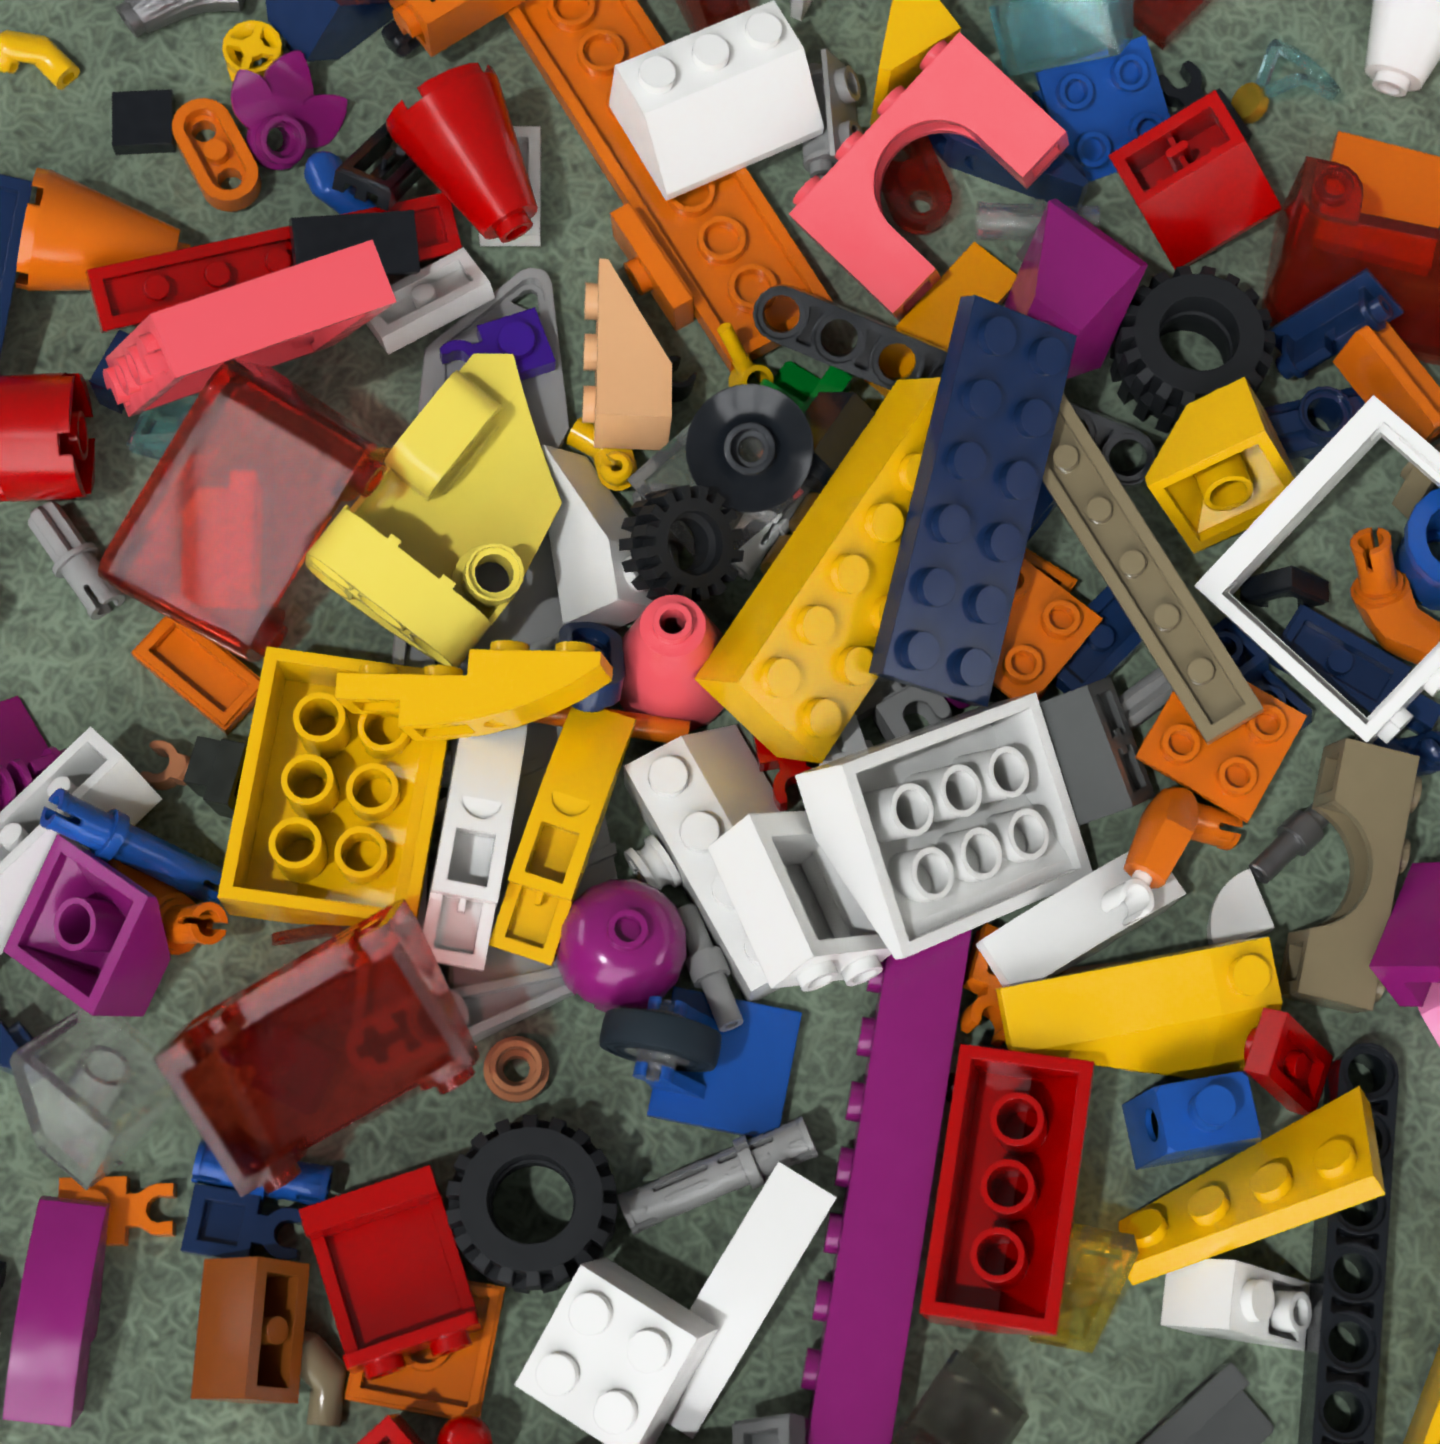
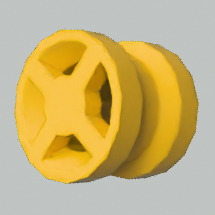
M248 20L238 23L227 32L223 39L222 52L232 83L239 69L252 71L263 78L270 64L284 54L279 33L271 25L262 21ZM265 58L266 62L253 67L255 61Z

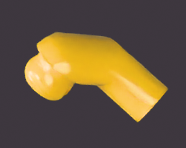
M11 30L0 32V72L14 73L17 71L20 62L32 64L60 90H63L79 77V67L48 37Z
M582 417L578 418L569 432L566 444L593 458L598 478L607 489L623 491L631 487L638 475L633 450L593 448L594 424L582 423Z

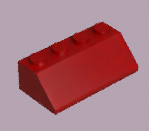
M960 1044L919 1311L930 1323L992 1333L1058 1336L1095 1068L1094 1061Z

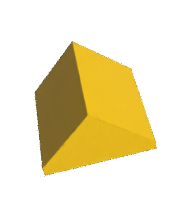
M892 0L878 69L870 126L880 117L877 110L886 96L900 85L906 89L922 72L919 68L920 63L931 48L941 40H945L949 44L961 32L960 25L940 0Z

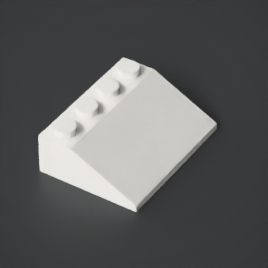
M1036 692L989 703L988 707H977L795 775L816 841L895 960L909 957L1055 894L1093 872Z

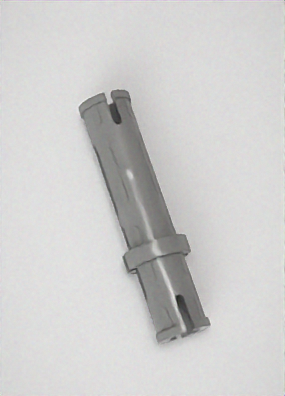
M803 1116L749 1140L746 1135L733 1140L734 1146L714 1156L697 1161L644 1186L618 1194L622 1212L633 1235L641 1233V1231L669 1218L676 1217L716 1200L718 1197L734 1190L737 1191L748 1185H751L754 1190L765 1185V1178L771 1175L778 1162L790 1167L818 1157L817 1148Z

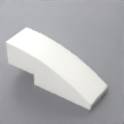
M1128 852L1014 918L981 939L976 946L1002 987L1054 977L1105 949L1117 938L1164 913L1186 895V892L1171 872L1165 885L1160 888L1151 889L1155 899L1153 910L1148 915L1127 926H1123V921L1128 914L1126 903L1123 901L1119 906L1105 913L1101 908V900L1105 892L1131 879V876L1124 870Z

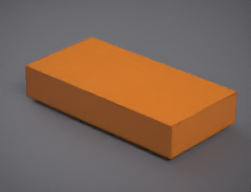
M175 607L164 616L131 652L134 659L227 736L255 706L260 677Z

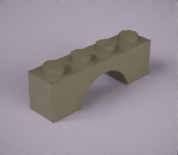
M1344 738L1323 747L1312 809L1328 820L1343 840L1349 858V883L1342 902L1329 918L1312 928L1288 933L1279 978L1281 997L1351 1014L1373 1011L1374 1003L1381 999L1385 987L1369 965L1396 903L1393 900L1397 878L1405 871L1410 857L1411 844L1410 840L1405 838L1409 814L1416 809L1422 792V779L1420 776H1416L1420 756L1350 738Z

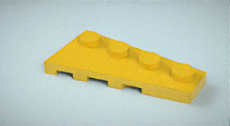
M1360 1085L1118 1221L1120 1268L1131 1284L1142 1283L1385 1195L1371 1104Z

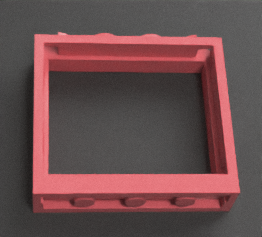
M373 239L149 314L105 358L108 368L103 369V378L107 390H112L117 405L123 403L128 417L336 345L397 302Z

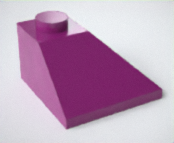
M1052 199L1047 203L1006 299L1005 307L1077 336L1067 379L1101 368L1148 264L1058 199Z
M57 834L3 951L92 1016L144 1017L171 960L157 897L99 857H96L95 854L76 841Z

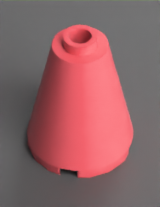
M681 595L661 596L644 609L622 637L625 679L619 700L621 707L625 711L690 721L689 732L710 724L724 708L694 680L724 635L694 601Z

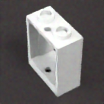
M806 811L748 814L708 847L771 989L800 985L803 992L819 989L832 981L844 980L847 986H855L874 978L882 972L883 968L880 962L889 957L891 952L816 841ZM785 865H801L834 936L833 939L818 940L786 871Z

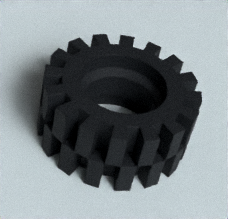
M685 485L653 491L645 495L646 500L636 501L630 508L636 516L624 518L621 529L631 532V538L619 539V551L630 550L632 559L621 563L625 573L633 571L639 573L631 583L637 590L649 589L647 598L654 601L665 595H681L694 602L711 599L710 596L720 595L727 590L724 582L735 580L739 571L731 567L730 563L743 562L744 550L734 549L733 541L744 539L742 528L731 530L729 523L737 519L738 516L733 508L720 510L726 499L719 493L708 494L709 488L701 485L693 487ZM677 520L684 522L690 528L695 540L694 561L686 570L679 568L674 563L668 548L669 530L671 525Z

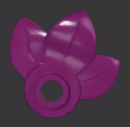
M293 50L275 59L266 69L263 78L252 71L239 69L232 84L231 104L235 116L248 129V148L254 159L268 169H288L301 160L307 148H317L329 144L341 128L347 112L348 100L345 97L332 94L313 95L314 87L310 70L304 54L299 50ZM273 128L279 129L283 136L282 146L276 151L272 150L267 142L268 133Z

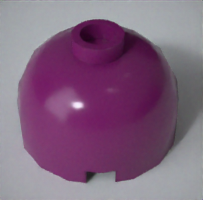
M610 879L589 887L572 903L569 914L561 928L556 964L565 986L575 995L577 993L584 1001L594 1004V1008L605 1013L610 1009L616 1008L646 1009L650 996H660L663 998L678 980L687 958L686 928L677 907L658 888L636 879Z

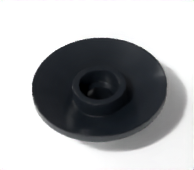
M741 384L716 393L699 408L691 421L686 437L687 464L696 485L708 487V494L719 493L726 499L722 507L727 509L733 508L737 512H763L785 503L804 484L813 462V435L804 413L788 396L764 385ZM748 438H757L763 444V454L754 462L745 461L740 454L741 444Z

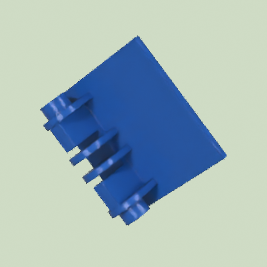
M1146 35L1035 73L1040 90L1032 93V100L1067 132L1070 145L1062 154L1068 153L1080 163L1089 182L1116 173L1117 171L1108 155L1170 118Z

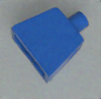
M1245 1071L1159 1085L1122 1104L1136 1170L1241 1152L1257 1144L1262 1139L1250 1082ZM1152 1113L1155 1114L1158 1123V1138H1156L1152 1127Z

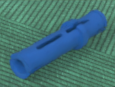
M63 788L57 789L48 799L51 803L58 805V809L71 814V816L66 817L44 806L40 818L41 827L53 830L89 847L90 852L105 862L113 858L202 902H214L218 905L221 903L217 898L218 892L214 890L215 888L204 883V881L208 880L219 886L223 867L130 824L129 816L117 809L105 812L69 794V791Z

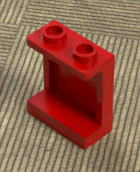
M430 1165L298 1209L305 1234L311 1240L343 1346L345 1353L343 1360L346 1370L352 1374L364 1371L366 1380L369 1381L405 1369L404 1356L430 1348L433 1358L472 1345L469 1334L482 1330L483 1326L457 1243L454 1240L455 1237L448 1223L447 1212L439 1185Z

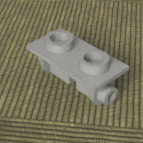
M827 48L821 49L822 64H808L824 125L823 134L802 143L804 169L810 172L811 178L818 175L821 179L838 162L835 154L842 143L858 130L862 132L857 122L856 101L861 96L857 75L850 66H845Z

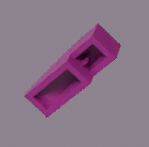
M44 1195L39 1199L29 1241L13 1328L2 1420L71 1428L83 1412L90 1346L96 1337L99 1322L110 1203Z

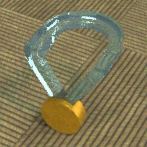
M1274 39L1266 49L1255 83L1242 85L1235 92L1231 104L1243 122L1251 124L1258 121L1264 115L1270 98L1300 85L1309 87L1328 100H1334L1341 93V89L1335 80L1305 53L1279 39ZM1279 56L1295 63L1308 73L1291 74L1270 83Z

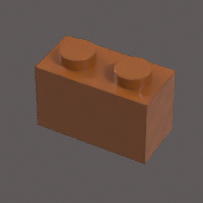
M259 1256L204 1259L191 1399L246 1404H298L310 1264Z

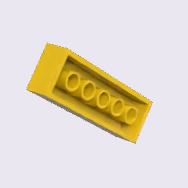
M941 377L901 379L896 381L873 418L842 460L694 678L778 758L822 764L879 677L869 673Z

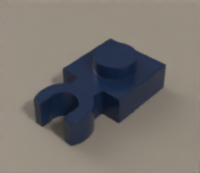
M195 1183L180 1251L185 1254L209 1258L252 1257L254 1247L257 1245L263 1246L276 1259L295 1262L300 1260L301 1252L295 1248L280 1246L277 1235L280 1228L285 1224H303L297 1209L281 1208L272 1212L269 1216L261 1215L264 1202L261 1201L260 1195Z

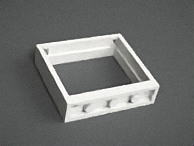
M1374 395L1194 586L1209 602L1363 742L1372 744L1379 737L1388 744L1413 718V715L1406 709L1423 690L1432 697L1440 691V642L1366 717L1232 596L1381 437L1440 488V452Z

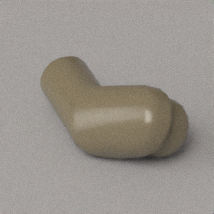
M304 1330L300 1377L310 1386L307 1425L341 1427L346 1366L321 1335Z

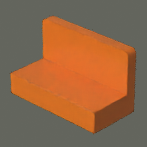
M1387 321L1386 328L1380 332L1372 330L1368 325L1357 330L1332 361L1365 403L1374 395L1429 444L1440 438V387Z

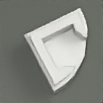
M1250 868L1229 880L1216 896L1207 924L1209 945L1255 938L1269 933L1275 928Z

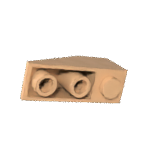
M599 258L597 283L585 284L584 320H596V334H584L583 371H595V386L583 385L582 423H594L593 448L668 451L672 421V363L609 259Z

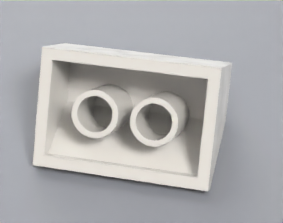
M774 0L616 64L614 67L609 107L666 201L823 134L824 125L804 47Z

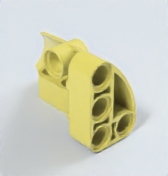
M473 353L460 371L456 370L392 447L384 460L386 465L350 509L347 504L343 507L309 549L305 557L306 567L326 586L386 630L442 665L459 667L469 655V649H473L509 602L513 600L562 504L537 436L513 354ZM487 562L497 563L507 571L509 586L500 592H488L477 583L475 569Z

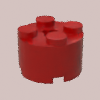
M65 372L0 376V502L76 499L87 497L86 494H91L95 482V438L88 439L85 418L93 417L87 384L82 374H68Z

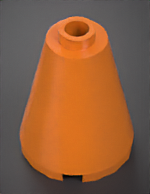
M37 167L31 185L37 187L35 204L27 203L16 267V272H19L20 275L15 282V288L28 291H90L86 276V270L189 248L191 244L179 242L181 229L58 172Z

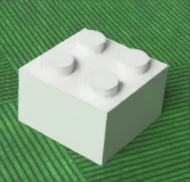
M603 1257L579 1266L518 1377L515 1386L604 1444H655L719 1328L613 1261Z

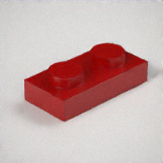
M1263 1007L1258 1026L1250 1031L1245 1042L1244 1060L1246 1064L1244 1071L1288 1111L1306 1116L1317 1110L1333 1056L1288 1012Z

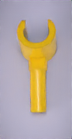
M728 322L720 325L717 331L735 367L729 376V387L747 384V379L751 373L755 374L760 383L763 379L773 383L774 376L771 370L766 366L753 364L731 323Z

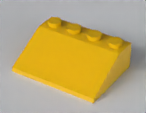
M266 647L217 896L229 915L290 924L416 928L449 740L414 741L398 727V715L353 714L335 699L337 673H359V666L363 664L394 666L399 669V674H423L424 668Z

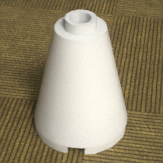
M1373 0L1365 73L1373 80L1372 86L1379 92L1390 96L1403 97L1407 94V91L1421 89L1440 60V0Z

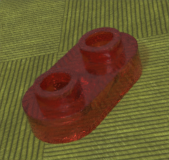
M927 135L914 140L902 149L909 157L907 160L902 162L891 161L885 172L881 192L896 224L909 233L919 235L929 234L941 228L948 219L952 203L951 188ZM915 200H923L929 204L931 209L920 213L914 211L909 204Z

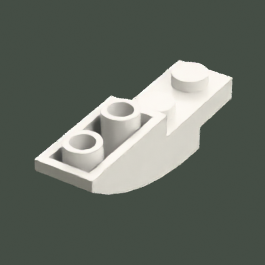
M528 724L487 735L458 739L417 960L484 971L509 844Z

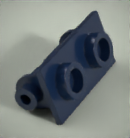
M1366 268L1267 330L1275 332V347L1282 353L1281 356L1275 359L1277 369L1287 380L1294 376L1302 379L1309 374L1311 369L1338 354L1357 330L1368 325L1372 330L1380 332L1386 328V321L1389 323L1402 315L1404 309L1371 271Z

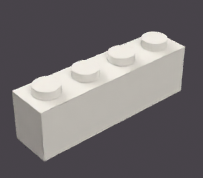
M91 726L0 812V955L4 952L5 945L57 834H59L53 830L41 827L40 818L44 806L66 817L71 816V814L58 809V805L48 801L57 789L63 788L69 791V794L105 812L117 809L127 814L130 818V824L134 826L162 800L160 795L126 758ZM79 843V844L82 845L84 848H86L87 850H89V847H87V846H85V845Z

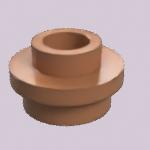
M512 1036L500 1040L489 1050L484 1061L483 1072L488 1088L496 1097L510 1103H523L532 1100L543 1091L549 1079L550 1066L545 1051L538 1043L527 1037ZM513 1059H522L530 1067L528 1076L520 1082L510 1081L504 1075L506 1064Z

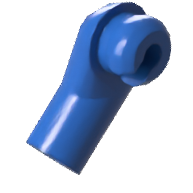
M319 151L313 153L308 158L304 169V177L309 184L311 192L341 215L377 207V204L370 199L363 202L354 198L356 188L352 185L344 193L332 189L335 170L343 163L338 156L331 152Z

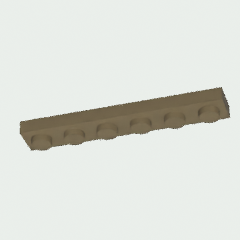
M1063 393L1042 482L1203 739L1209 745L1263 713L1264 708Z

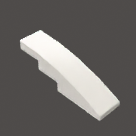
M780 1162L777 1163L690 1308V1311L719 1328L667 1422L691 1439L696 1435L837 1198Z

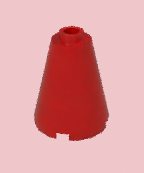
M467 63L451 68L418 86L417 89L423 98L409 109H407L403 100L392 109L386 119L387 130L392 139L485 239L499 238L502 243H507L521 237L532 228L531 218L537 212L538 207L500 81L493 67L487 65L485 72H483L479 63Z

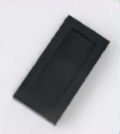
M414 210L289 219L293 266L373 239L387 276L410 275L420 272Z

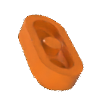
M209 98L193 99L183 104L173 117L172 132L177 147L204 198L211 206L221 211L234 212L247 208L259 196L261 177L257 163L229 111L220 102ZM208 129L215 132V136L208 141L201 142L195 139L196 135L202 130ZM236 177L241 180L240 185L234 189L226 190L221 187L222 182L227 178Z

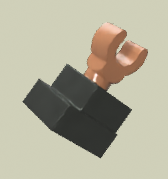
M197 736L192 755L189 757L180 754L171 743L164 740H155L150 743L149 746L159 756L169 757V765L163 772L153 774L143 771L140 773L152 788L168 790L177 785H188L198 796L203 797V800L219 816L233 819L247 744L226 739L216 740Z

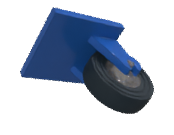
M673 987L671 1001L662 1000L660 996H650L646 1010L635 1008L608 1010L603 1019L600 1032V1047L613 1055L635 1062L633 1077L645 1081L652 1088L647 1117L740 1136L746 1135V1137L753 1138L780 1127L802 1012L735 999L744 1022L735 1029L720 1032L704 992Z

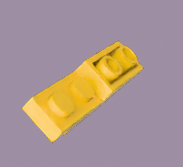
M497 640L490 643V649H469L467 675H463L462 669L448 665L425 666L423 674H399L398 668L385 664H363L359 666V673H337L335 699L353 714L398 715V727L414 741L452 740L508 730L553 715L585 699L610 683L613 677V667L602 652L595 651V646L584 642H559L555 644V651L530 650V645L519 641Z
M571 706L543 777L507 879L509 884L489 941V946L553 967L561 938L562 925L569 914L572 903L575 901L593 844H596L636 719L606 709L599 712H585Z

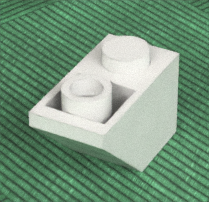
M1205 1259L1166 1273L1161 1325L1195 1335L1305 1351L1306 1330L1312 1318V1307L1309 1299L1310 1283L1237 1260Z

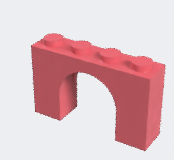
M960 32L949 44L945 40H941L931 48L920 63L919 68L922 72L906 89L900 85L886 96L877 110L880 117L864 134L858 130L842 143L835 154L838 162L822 179L816 175L799 189L793 199L796 207L789 213L795 223L899 322L931 287L941 279V276L937 269L887 222L883 213L881 203L882 182L889 164L897 153L909 143L923 136L937 133L960 135L981 146L1020 184L1028 189L1070 145L1067 132Z

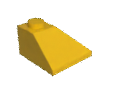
M1243 377L1186 405L1144 478L1149 490L1193 554L1247 530L1297 475L1267 412L1247 379Z

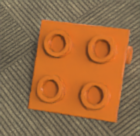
M1023 558L993 686L1009 698L1036 692L1040 701L1048 690V685L1101 623L1103 618L1025 558Z
M1247 682L1263 706L1264 712L1207 745L1173 691L1154 725L1150 728L1138 748L1139 751L1135 759L1247 823L1307 716Z

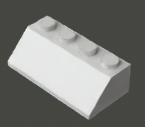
M736 724L680 736L624 766V785L652 835L660 842L680 874L681 886L691 904L697 906L714 945L721 947L731 975L745 1000L754 1003L780 989L770 988L708 850L712 843L748 814L786 812L779 811L773 799V788L764 772H760L758 762ZM785 865L786 871L818 940L833 939L834 936L801 865Z

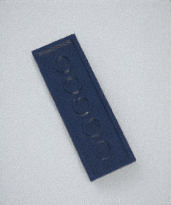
M977 295L960 298L869 673L972 706L988 707L1073 355L1076 335Z

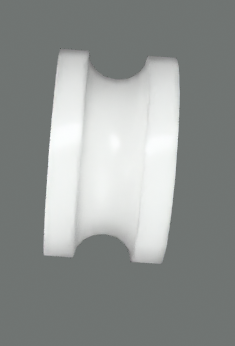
M653 835L644 838L645 845L642 849L634 850L630 847L624 851L626 861L639 881L658 888L660 891L666 885H672V887L676 888L682 884L680 874L674 863Z

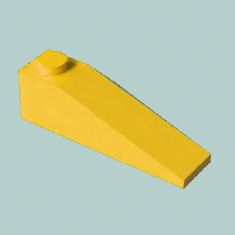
M1269 937L1232 940L996 988L1008 1050L1094 1061L1095 1066L1175 1076L1191 1080L1244 1071L1246 1064L1244 1060L1245 1042L1250 1031L1258 1026L1263 1007L1281 1011L1283 1003Z

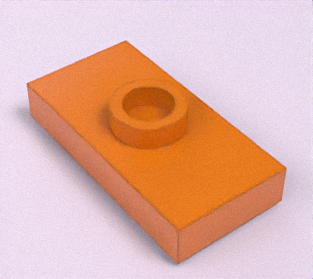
M627 203L611 212L613 237L629 260L623 266L635 290L641 296L647 292L651 293L675 331L694 322L693 294L635 207Z

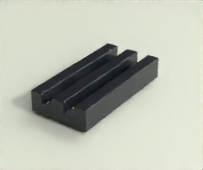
M385 122L335 170L332 189L344 193L352 185L356 187L354 198L366 202L374 194L378 196L377 207L388 212L424 175V172L398 146L396 149H390L382 157V162L370 174L365 173L390 148L394 141L387 130Z

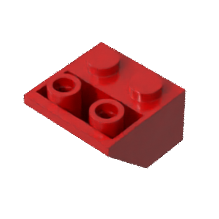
M1216 90L1108 155L1174 270L1176 267L1195 263L1283 210L1248 143Z

